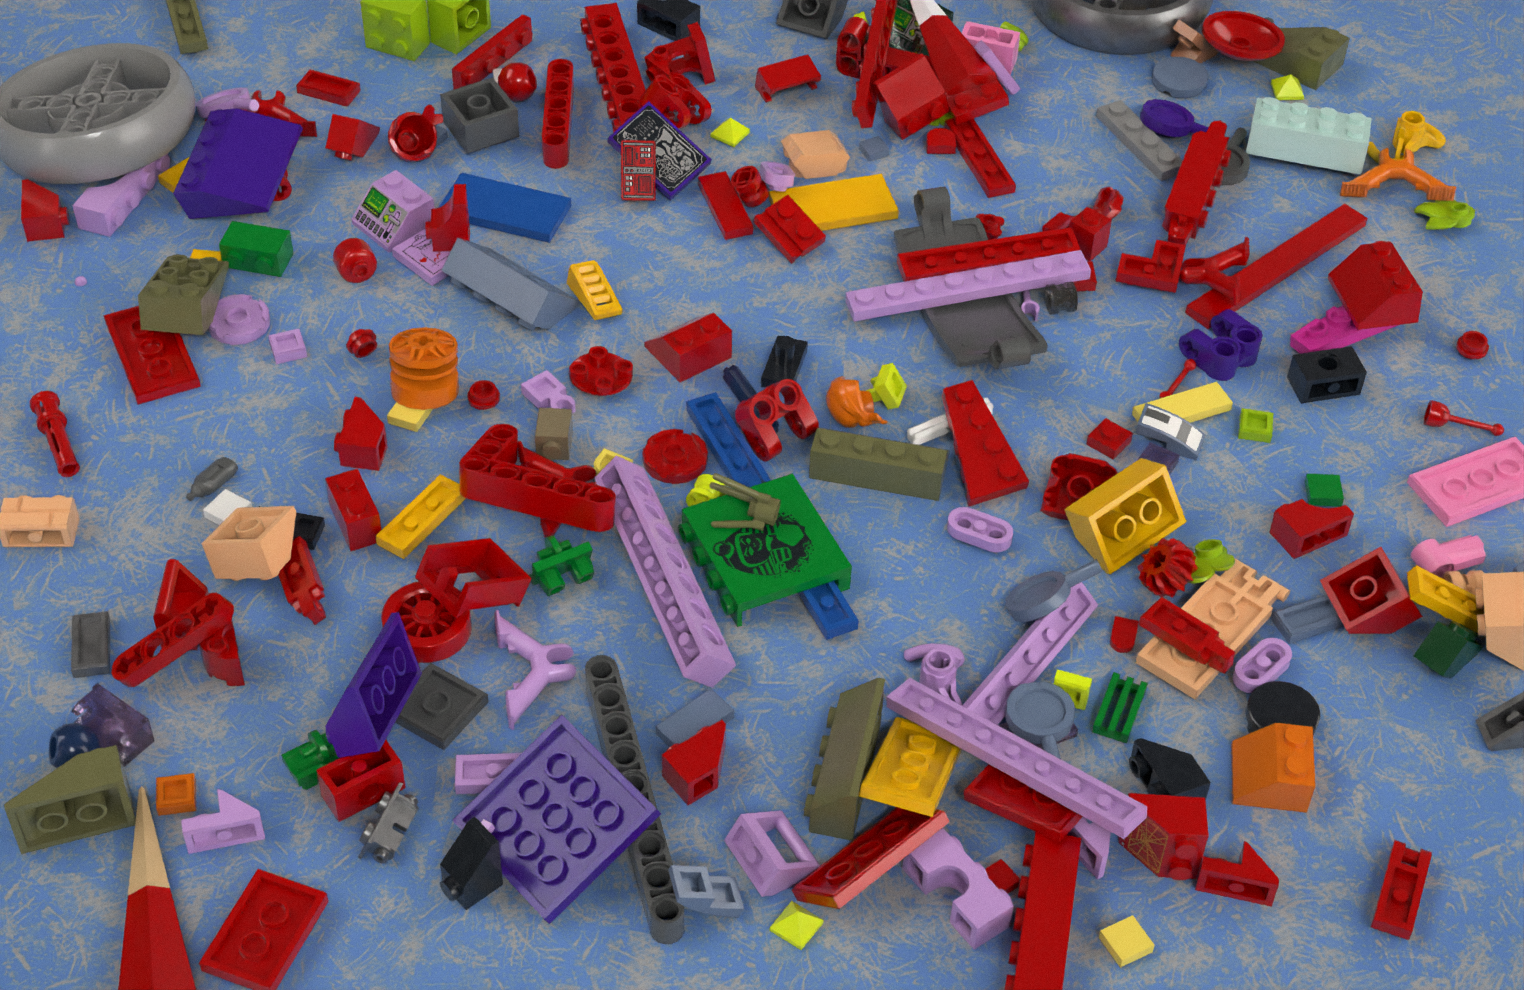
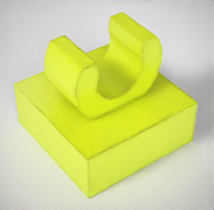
M893 363L882 365L878 376L870 380L874 388L866 391L871 392L873 402L882 400L888 410L899 408L907 385Z

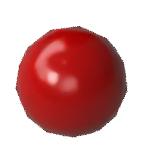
M516 62L502 68L498 76V85L511 101L518 102L525 101L533 95L537 88V80L529 65Z

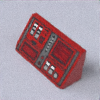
M621 141L622 200L656 201V141Z

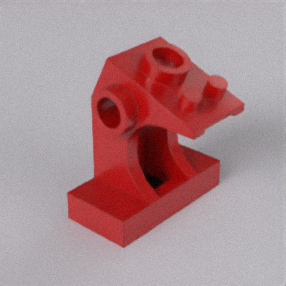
M698 22L687 25L689 37L665 45H659L644 57L647 66L646 75L651 82L657 75L668 77L671 72L683 74L690 71L700 73L705 85L716 81L706 38ZM680 55H683L682 58L673 60L674 58H676V57H678V56H680Z

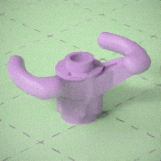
M930 643L917 645L904 651L903 656L906 661L911 662L923 658L919 683L959 705H963L956 692V672L958 667L962 666L965 661L963 652L959 648L946 644Z

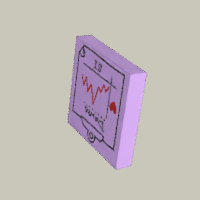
M426 229L392 248V254L395 259L431 286L449 276L441 270L451 251L433 252L432 239H426Z

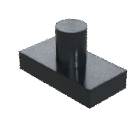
M777 336L761 377V387L766 388L784 379H792L796 382L807 353L808 342L793 339L790 336Z

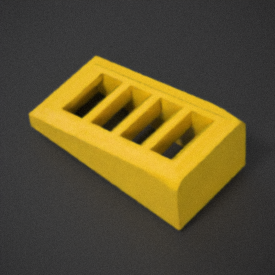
M595 260L572 264L569 267L567 285L594 320L622 315L623 309L601 267Z

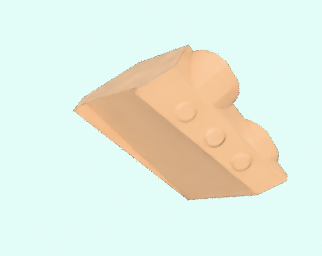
M830 130L789 134L781 140L784 156L789 158V167L795 173V177L811 179L837 176L838 173L844 172L847 168V161L850 159V156L838 136Z

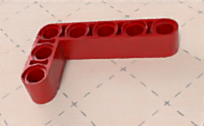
M496 424L491 426L459 462V493L467 499L595 532H605L614 526L616 495L613 490L516 465L518 430L512 425Z

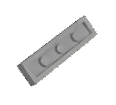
M1122 100L1097 108L1096 117L1160 181L1177 176L1183 160L1151 129L1145 126L1141 119Z

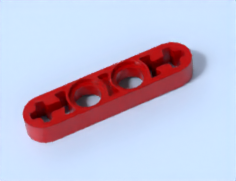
M217 592L206 595L121 653L111 668L113 678L127 687L139 685L228 624L234 613L232 602ZM192 623L189 632L184 637H182V633L185 630V628ZM163 643V647L160 650V652L153 657L157 647Z

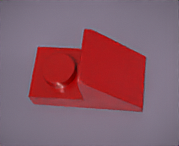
M1244 841L1238 864L1222 858L1213 859L1203 856L1195 890L1272 907L1279 886V878L1251 845Z

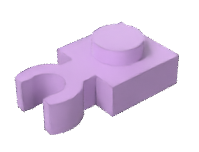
M546 370L521 384L522 394L538 409L547 407L572 409V413L576 412L575 400L567 395L566 387L549 371Z

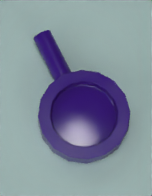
M1161 99L1148 100L1140 112V119L1145 126L1166 136L1183 137L1189 133L1207 132L1208 130L1207 126L1194 122V116L1189 110L1171 101Z

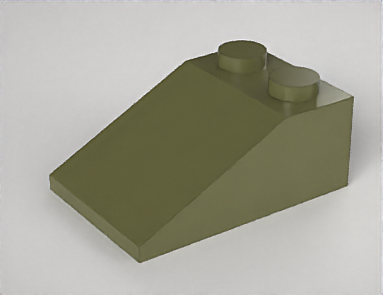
M1327 27L1280 28L1285 36L1282 51L1269 59L1253 61L1281 75L1287 76L1291 74L1298 78L1301 84L1317 90L1344 64L1350 38L1340 34L1337 30Z
M117 745L97 748L90 752L76 755L4 804L5 812L21 854L135 826L136 822L131 792Z

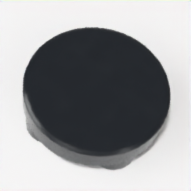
M1283 681L1264 683L1253 690L1249 696L1246 706L1247 730L1249 733H1252L1274 723L1313 727L1314 735L1320 721V709L1314 697L1298 685Z

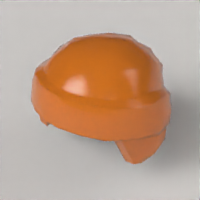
M840 376L831 381V386L826 394V403L830 414L837 423L845 428H854L858 425L864 427L873 423L887 424V420L874 413V402L871 392L861 391L858 380H846L845 377Z

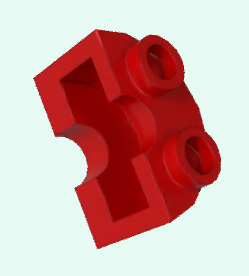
M231 618L229 623L199 643L208 676L224 680L228 686H245Z

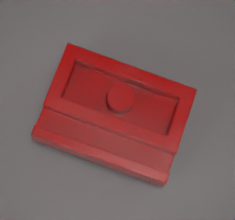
M789 195L766 208L762 214H757L754 217L755 225L791 264L798 257H803L823 244L826 239V235Z

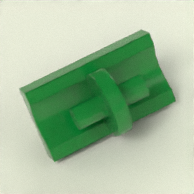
M553 535L545 538L546 548L536 552L539 561L532 563L533 572L529 574L532 578L531 583L533 586L540 584L547 596L554 595L565 588L566 584L561 574L570 571L576 584L584 583L593 578L594 569L590 560L593 549L589 541L572 548L569 540L559 543Z
M316 729L308 733V742L281 755L283 763L299 787L302 786L305 790L318 784L317 769L339 759L333 744L328 742L326 733L320 735Z

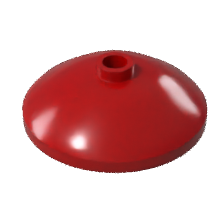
M1241 11L1216 12L1209 15L1204 20L1202 26V34L1211 47L1224 56L1238 61L1249 62L1269 59L1279 54L1285 43V36L1279 27L1269 20L1251 13Z

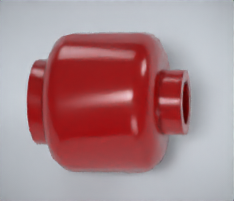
M348 238L338 244L333 252V262L341 277L347 282H364L372 277L377 269V259L369 244L362 239Z

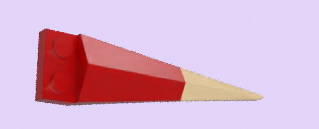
M141 786L138 793L118 990H196L145 789Z

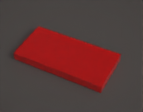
M139 306L103 315L137 405L201 387L199 377L180 333L141 330Z
M896 807L796 884L792 892L797 901L840 909L950 821L943 810L936 809L933 817Z

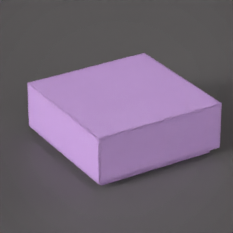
M300 329L268 335L276 364L307 357Z

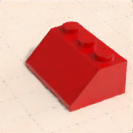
M1376 241L1371 244L1360 245L1328 274L1330 284L1357 330L1418 323L1423 291L1391 241Z

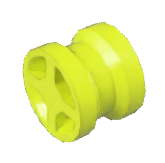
M710 474L698 476L694 483V488L690 490L686 497L688 507L726 495L710 488L711 482L720 485L724 484L714 480L713 475Z

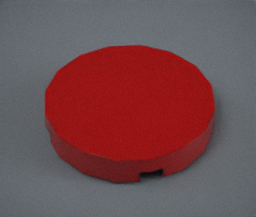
M669 429L660 431L647 440V445L642 451V461L645 470L652 478L663 483L680 484L690 482L704 472L708 462V450L706 443L698 435L692 432L691 435L683 433L681 429Z

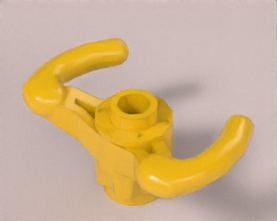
M1416 111L1404 112L1402 117L1398 118L1392 139V145L1396 148L1395 158L1391 159L1403 160L1405 149H1409L1412 152H1416L1425 146L1439 149L1444 146L1446 138L1437 128L1426 123L1425 117L1421 113ZM1370 141L1367 154L1379 164L1380 151Z

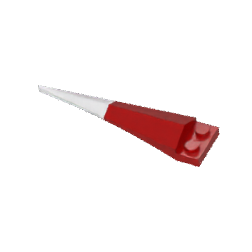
M910 0L935 75L945 91L950 110L949 113L956 125L1008 106V95L999 83L995 72L977 53L975 48L934 0Z

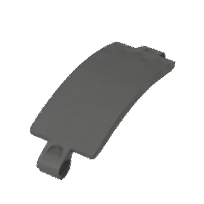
M945 186L918 190L917 194L914 195V207L920 226L894 231V241L898 254L988 240L979 218L951 221L950 196ZM1012 293L920 310L938 344L950 360L959 367L989 362L996 369L1029 364L1033 354L1047 352L1048 345L1044 337L1024 314Z

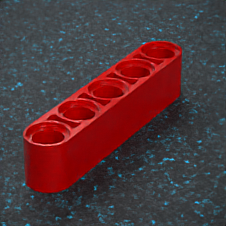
M562 58L552 60L548 64L542 127L543 163L553 169L565 167L569 162L574 73L573 63Z

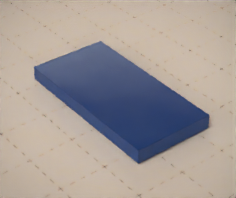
M461 173L454 183L466 184L469 224L548 243L551 242L572 206L570 197L466 173ZM454 185L452 186V188L450 189V191L448 192V194L446 195L445 199L439 207L443 206L449 201L453 193Z

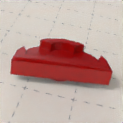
M1112 187L1102 188L1095 201L1093 210L1113 219L1121 212L1124 197L1117 189L1113 190Z

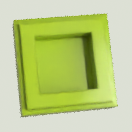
M1241 408L1238 439L1270 443L1273 432L1274 413Z

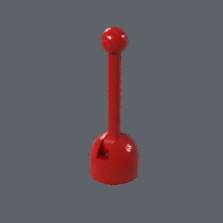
M1430 400L1425 411L1424 425L1442 427L1448 421L1491 431L1494 436H1501L1504 433V427L1499 423L1490 425L1451 415L1448 407L1441 402Z

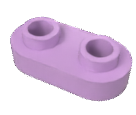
M770 161L761 162L759 174L763 181L769 184V189L783 192L787 190V187L793 186L795 173L788 165Z
M969 507L956 508L948 516L947 531L957 540L995 553L1007 550L1012 544L1013 528L1005 520Z
M1266 638L1260 641L1236 663L1233 672V682L1236 687L1246 693H1252L1258 686L1275 681L1290 665L1292 658L1290 646L1277 638Z

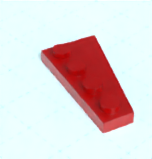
M973 380L943 388L942 400L949 429L952 431L954 438L956 456L958 455L960 462V475L962 483H965L968 507L1027 489L1029 479Z

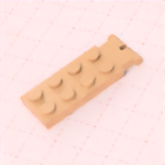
M1236 558L1235 564L1229 570L1225 571L1221 576L1214 573L1181 607L1184 611L1217 630L1219 638L1225 642L1223 645L1235 651V655L1271 617L1272 604L1277 599L1284 602L1290 594L1289 589L1265 575L1259 580L1255 579L1257 571ZM1154 636L1137 654L1135 662L1194 700L1220 673L1211 668L1208 663L1204 665L1195 661L1157 636Z

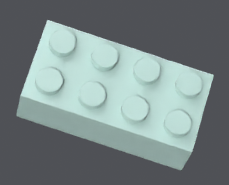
M1272 97L1257 98L1246 153L1361 175L1369 146L1372 118L1366 117L1361 113H1341L1328 107L1321 109L1308 107V105L1300 102L1292 104L1280 102Z

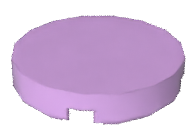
M239 294L222 298L218 301L214 319L208 331L214 339L225 344L239 345L255 341L264 335L270 326L269 309L264 301L260 299L259 301L253 300L250 295Z

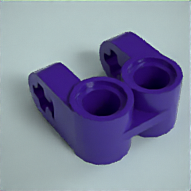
M1226 309L1211 320V327L1217 338L1212 339L1201 330L1193 329L1179 339V348L1187 359L1195 360L1196 365L1206 372L1209 377L1219 381H1227L1235 376L1237 367H1250L1256 363L1263 334L1258 327L1245 320L1231 309Z

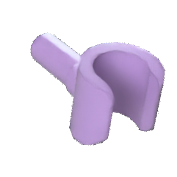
M1029 290L1022 291L1023 304L1021 309L1024 314H1032L1034 321H1037L1040 307L1037 302L1031 301Z

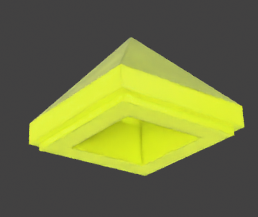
M1290 74L1271 79V86L1276 99L1304 100V94L1298 78Z
M728 118L710 133V137L735 147L750 133V129L732 118Z
M791 901L770 926L769 931L802 950L822 926L824 920Z

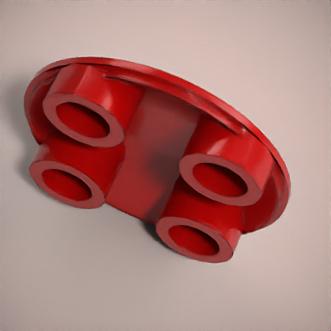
M594 346L590 348L589 353L573 361L569 367V378L575 387L585 393L597 396L613 395L623 391L630 385L633 378V364L618 355L608 353L605 347Z

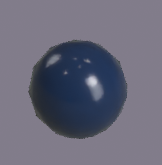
M79 723L62 725L52 733L50 738V763L57 769L78 754L101 748L99 738L86 725Z

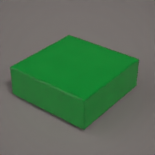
M1306 474L1304 482L1308 504L1313 506H1342L1344 496L1340 475Z

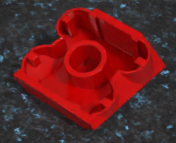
M1072 453L1060 455L1052 461L1050 477L1044 492L1040 511L1049 517L1069 521L1064 509L1118 474V472L1104 460Z

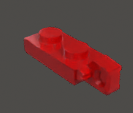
M299 536L293 540L291 558L280 570L278 576L288 603L294 607L296 612L299 614L302 612L304 617H308L316 625L326 618L324 607L319 601L325 597L324 588L307 542Z
M1160 598L1140 617L1139 625L1195 661L1204 665L1208 663L1211 668L1224 674L1233 666L1235 651L1223 645L1225 642L1219 638V632L1167 599Z

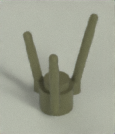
M718 473L713 474V479L724 485L711 482L710 488L749 502L748 516L754 518L753 520L712 521V527L753 528L763 531L765 524L775 525L781 504L780 499L772 498L771 495L758 492Z

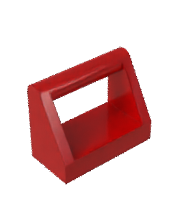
M169 559L166 562L153 615L156 629L209 594L208 588L176 559ZM192 623L185 628V630L182 633V637H184L189 632ZM198 645L193 647L191 650H197Z

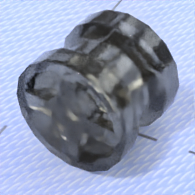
M1072 281L1064 282L1062 286L1055 284L1046 285L1045 303L1050 315L1058 314L1060 310H1066L1067 312H1075L1077 310V290Z

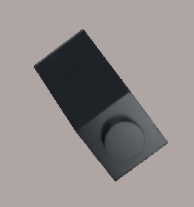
M473 817L467 822L440 863L442 875L440 887L450 901L457 900L465 910L503 885L499 841L476 817Z

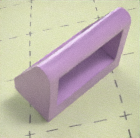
M783 811L740 814L724 840L762 897L773 896L798 884L820 867V864ZM776 828L799 862L786 863L766 832Z

